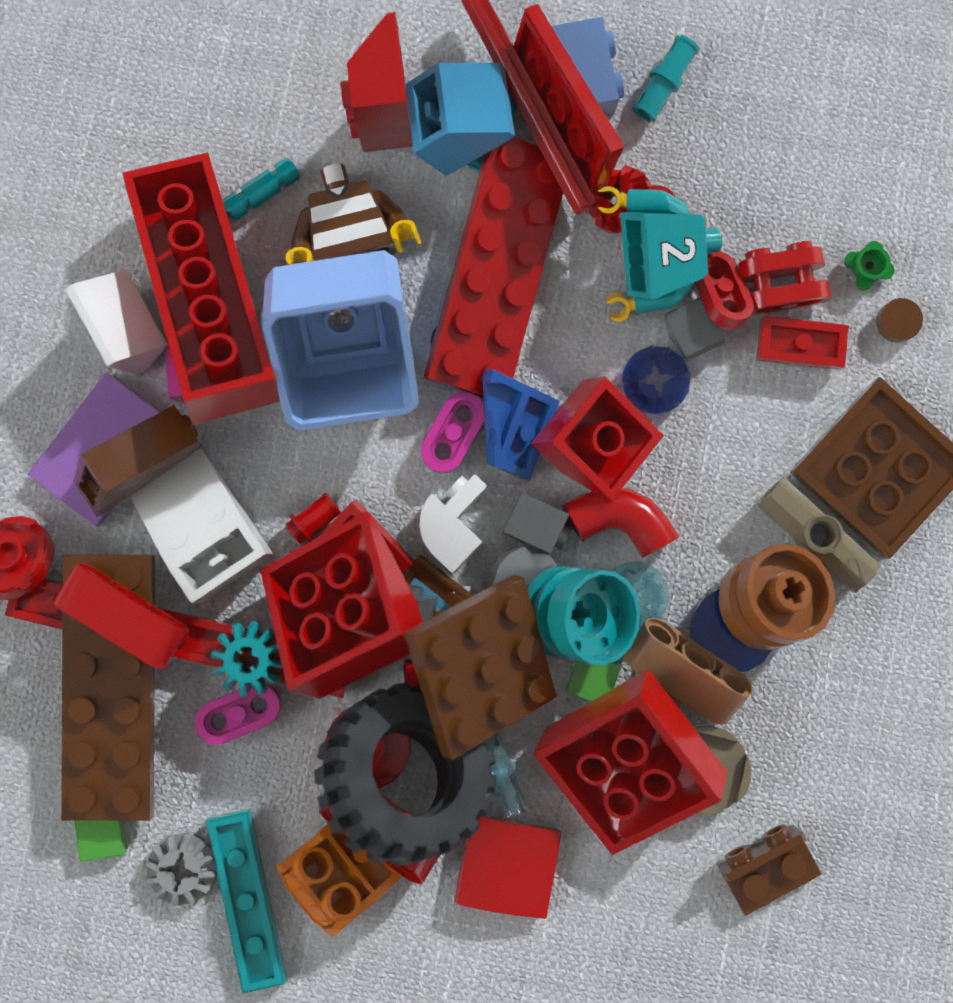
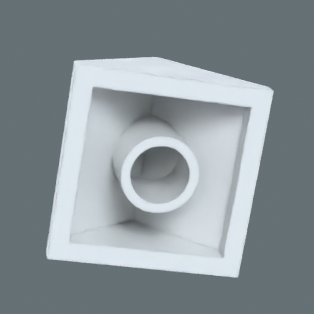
M127 270L77 282L65 288L108 367L140 375L149 368L168 345Z

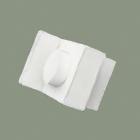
M476 474L469 480L461 476L445 493L450 499L445 505L431 494L424 503L420 515V532L425 546L452 574L482 544V541L458 519L487 489V485Z

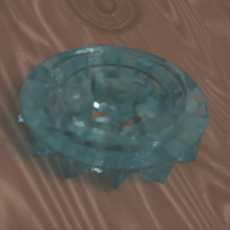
M626 562L611 570V572H616L628 580L632 588H637L639 585L648 582L644 587L645 590L642 596L650 607L647 608L646 606L639 605L641 613L639 629L648 618H663L670 600L668 583L658 569L643 562Z

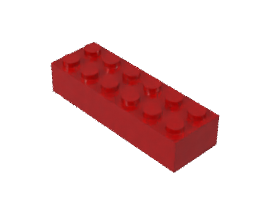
M209 153L122 172L183 401L192 425L280 402L276 378Z

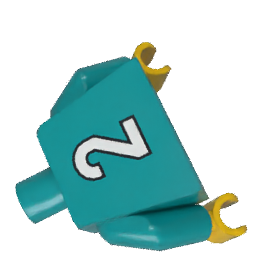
M602 187L598 192L612 191L616 196V203L611 208L597 207L600 211L613 213L619 207H627L628 211L620 213L627 295L620 291L608 294L605 299L607 304L618 301L625 304L621 311L609 313L610 319L615 322H622L634 310H637L638 314L673 308L693 288L694 282L706 277L708 273L707 254L717 253L722 247L720 231L715 227L705 229V219L702 214H689L685 202L665 191L629 189L628 194L619 193L614 187Z

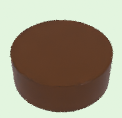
M906 298L894 299L879 310L876 318L877 329L882 337L890 342H905L916 336L923 325L922 311L912 300Z

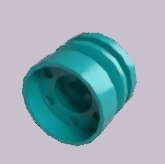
M554 566L541 571L530 582L527 589L545 655L588 664L607 665L619 660L631 648L639 630L640 607L637 594L631 584L618 573Z

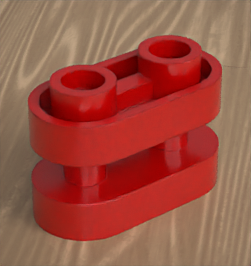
M812 241L793 243L786 247V251L771 253L770 248L751 250L744 254L745 260L737 264L745 283L754 282L756 292L750 293L754 302V310L751 316L810 307L832 299L829 281H815L813 271L824 267L825 261L822 247H813ZM796 275L797 284L773 288L771 279Z

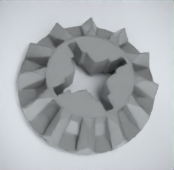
M176 834L163 839L152 849L145 865L148 877L147 885L151 886L156 893L157 899H163L171 903L173 907L183 904L192 905L201 899L210 890L216 877V867L211 849L201 839L188 834ZM182 853H184V866L194 874L186 875L177 887V881H175L176 874L164 868L176 865Z

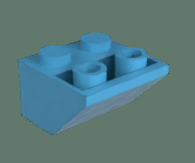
M437 63L405 84L413 153L445 176L452 174L515 137L505 68L500 63Z

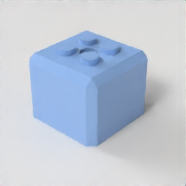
M382 250L272 268L264 281L262 327L286 424L302 431L410 414L419 404V396L397 258ZM344 309L349 311L353 317L345 324H336L329 319V315L335 310Z

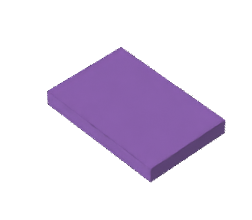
M106 372L27 475L93 525L100 527L113 508L97 517L73 481L81 454L156 415L160 411Z

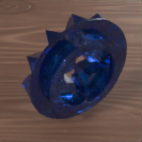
M651 345L636 352L628 360L622 375L623 390L628 400L639 410L651 414H662L675 409L685 399L690 391L691 373L685 364L684 357L679 356L670 347H655ZM653 362H655L660 374L673 375L674 377L662 384L661 397H659L654 384L639 383V381L652 374Z

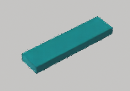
M251 808L210 817L206 820L242 994L286 984L287 974Z

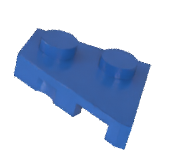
M485 369L483 373L487 464L520 479L530 481L540 456V452L531 442L556 413L560 401L496 370Z

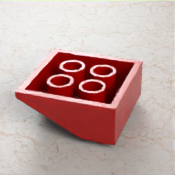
M364 512L260 569L288 691L321 699L410 655L404 632L423 623L418 603L370 513Z
M649 669L545 727L533 753V756L612 856L721 802L727 777V770Z

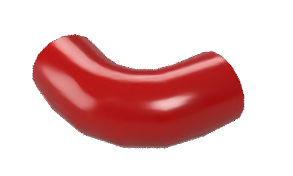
M622 488L613 501H607L593 491H589L561 505L563 511L569 514L567 520L582 542L602 531L617 529L628 535L641 557L644 558L679 538L669 518L655 502L630 488Z

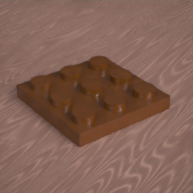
M878 377L796 464L790 473L884 559H890L953 490V443L887 382Z
M512 575L404 632L441 754L450 760L457 758L557 697L524 577Z

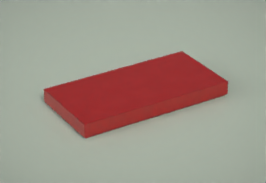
M536 4L525 8L514 47L594 196H599L603 192H598V190L606 187L625 146L540 6Z

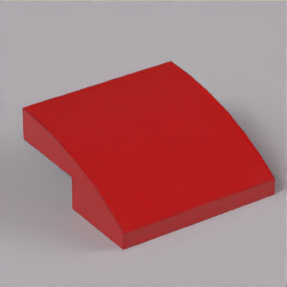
M483 817L477 819L480 828L471 838L465 839L454 902L457 905L490 912L547 919L562 831L554 827L518 824L503 818Z

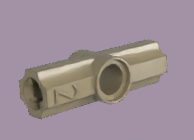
M785 477L780 478L771 486L756 504L795 540L797 546L807 549L819 558L825 568L852 593H856L863 586L867 585L877 574L881 565L843 531L842 525L837 519L830 515H825ZM815 523L823 526L826 531V540L820 547L815 545L810 538V529Z

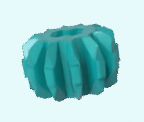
M258 621L250 622L247 633L241 623L233 624L232 633L234 639L225 633L220 634L217 638L226 650L211 651V658L223 660L224 664L213 669V675L220 676L227 672L229 677L224 682L223 688L228 691L239 682L238 691L240 697L248 696L252 685L258 695H263L267 692L265 680L274 685L281 681L279 674L272 669V667L283 668L281 658H275L274 654L279 652L277 643L272 646L269 643L275 636L274 628H268L259 637L260 623ZM248 647L252 648L253 656L259 657V664L251 666V671L247 669V662L240 660V655L249 651Z

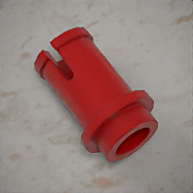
M325 492L298 515H289L291 520L285 526L301 545L306 540L309 542L313 541L311 536L335 519L341 511Z

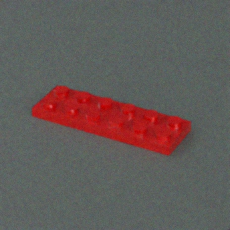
M514 137L484 154L423 379L463 392H470L484 398L483 373L485 369H493L510 378L514 377L563 192L539 147L535 144Z

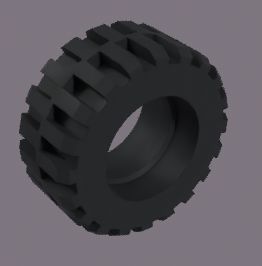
M399 683L392 685L386 690L383 688L378 689L343 712L344 715L334 721L327 731L329 739L321 743L317 757L323 760L321 767L315 770V784H323L324 794L317 797L320 809L329 808L334 817L327 823L334 834L343 831L348 836L344 844L352 851L365 850L367 851V859L378 863L389 860L392 865H407L413 862L418 863L455 850L461 846L462 840L471 838L480 828L477 819L486 817L492 805L491 800L487 799L486 795L496 790L497 777L490 775L489 766L496 764L494 750L487 751L483 741L453 760L442 756L420 683L413 688L408 683ZM388 734H402L416 740L426 749L434 762L437 773V791L432 805L422 815L408 816L395 810L383 799L376 787L372 772L373 754L378 741Z

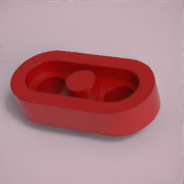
M722 251L707 254L708 273L705 278L694 282L710 319L719 327L728 330L739 329L746 324L754 310L753 299L737 263L730 255Z

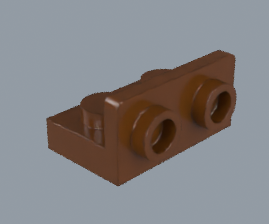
M786 824L773 827L764 833L763 841L750 848L748 845H742L731 850L724 857L726 861L717 865L745 916L822 875L805 844L806 837L793 824L789 827Z

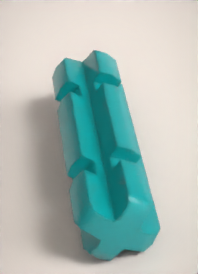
M284 158L273 165L275 170L270 172L267 169L240 187V193L236 194L234 191L223 198L225 210L230 218L234 221L239 220L249 213L247 211L248 208L252 206L255 209L281 192V186L284 184L289 187L298 181L300 174L294 163L289 158Z

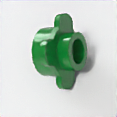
M870 241L861 251H851L844 258L845 267L851 269L856 278L855 286L863 291L869 290L873 283L880 279H890L895 271L889 254L878 241ZM867 262L872 263V269L866 268Z

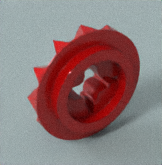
M624 165L621 170L614 169L606 185L614 187L619 193L623 192L624 194H628L629 189L651 190L647 176L639 169H634L628 165ZM605 191L603 194L596 196L597 204L588 213L595 219V225L603 231L612 234L622 233L620 213L628 212L627 207H619L613 213L600 211L597 207L611 208L614 206L611 203V199L616 197L612 191Z

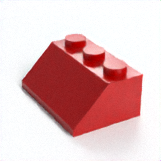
M390 12L384 15L347 61L348 80L340 81L343 108L346 110L347 122L350 124L352 139H360L363 152L413 146L396 12Z

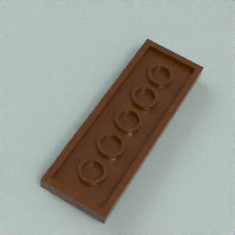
M155 554L63 555V584L76 563L82 562L94 567L155 605ZM62 611L61 820L150 821L154 817L155 667L141 661Z

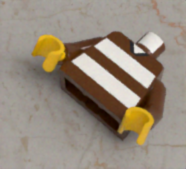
M334 164L320 171L325 190L308 195V207L300 211L291 238V250L287 252L285 258L287 265L382 250L392 255L396 254V250L398 253L404 252L401 245L404 241L413 239L417 245H420L421 239L414 222L408 220L403 210L383 191L371 190L367 181L349 183L345 165Z

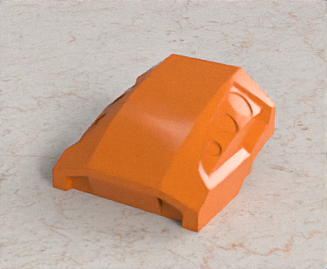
M326 824L289 857L279 863L276 868L285 887L306 914L331 937L337 935L352 920L375 903L402 876L383 862L378 863L367 859V851H352L344 844L348 837L342 832L334 834L329 825Z

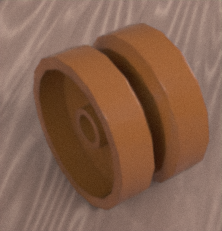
M786 543L770 546L730 568L720 584L718 603L722 619L734 637L748 647L768 651L812 638L823 630L834 612L835 590L831 575L819 558L803 547Z

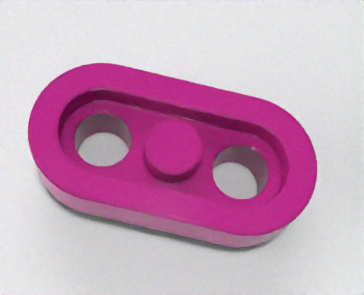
M458 392L450 396L425 437L421 447V454L424 463L432 471L444 474L456 470L461 465L485 421V410L483 402L475 394ZM461 408H467L472 412V418L470 421L462 423L457 420L456 412ZM440 445H447L452 451L451 456L446 460H440L435 456V450Z
M266 683L267 692L263 695H258L252 685L251 691L246 697H240L237 690L206 703L199 709L195 718V728L198 735L209 744L220 745L269 725L279 716L282 701L278 691ZM260 696L266 699L267 709L265 712L255 710L253 707L255 697ZM216 713H221L227 718L225 728H217L214 725L213 717Z

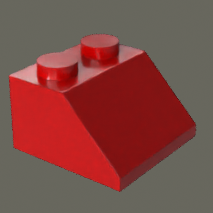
M604 376L582 380L531 444L561 473L607 501H613L664 435Z

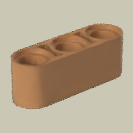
M648 618L638 630L631 648L623 655L626 663L634 671L640 674L649 669L667 693L715 724H727L753 693L751 682L739 670L658 618Z

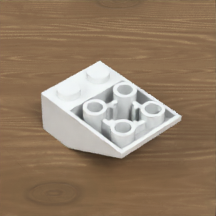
M200 448L130 496L167 568L191 604L203 603L273 555V552L203 448Z

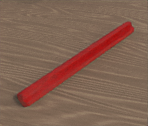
M461 0L492 61L504 66L507 88L570 207L576 215L588 212L597 204L596 197L490 0Z

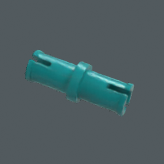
M676 35L673 44L660 65L653 66L649 73L651 78L637 102L632 106L633 112L643 120L655 123L659 112L671 93L679 90L682 85V75L700 49L692 39L684 35Z

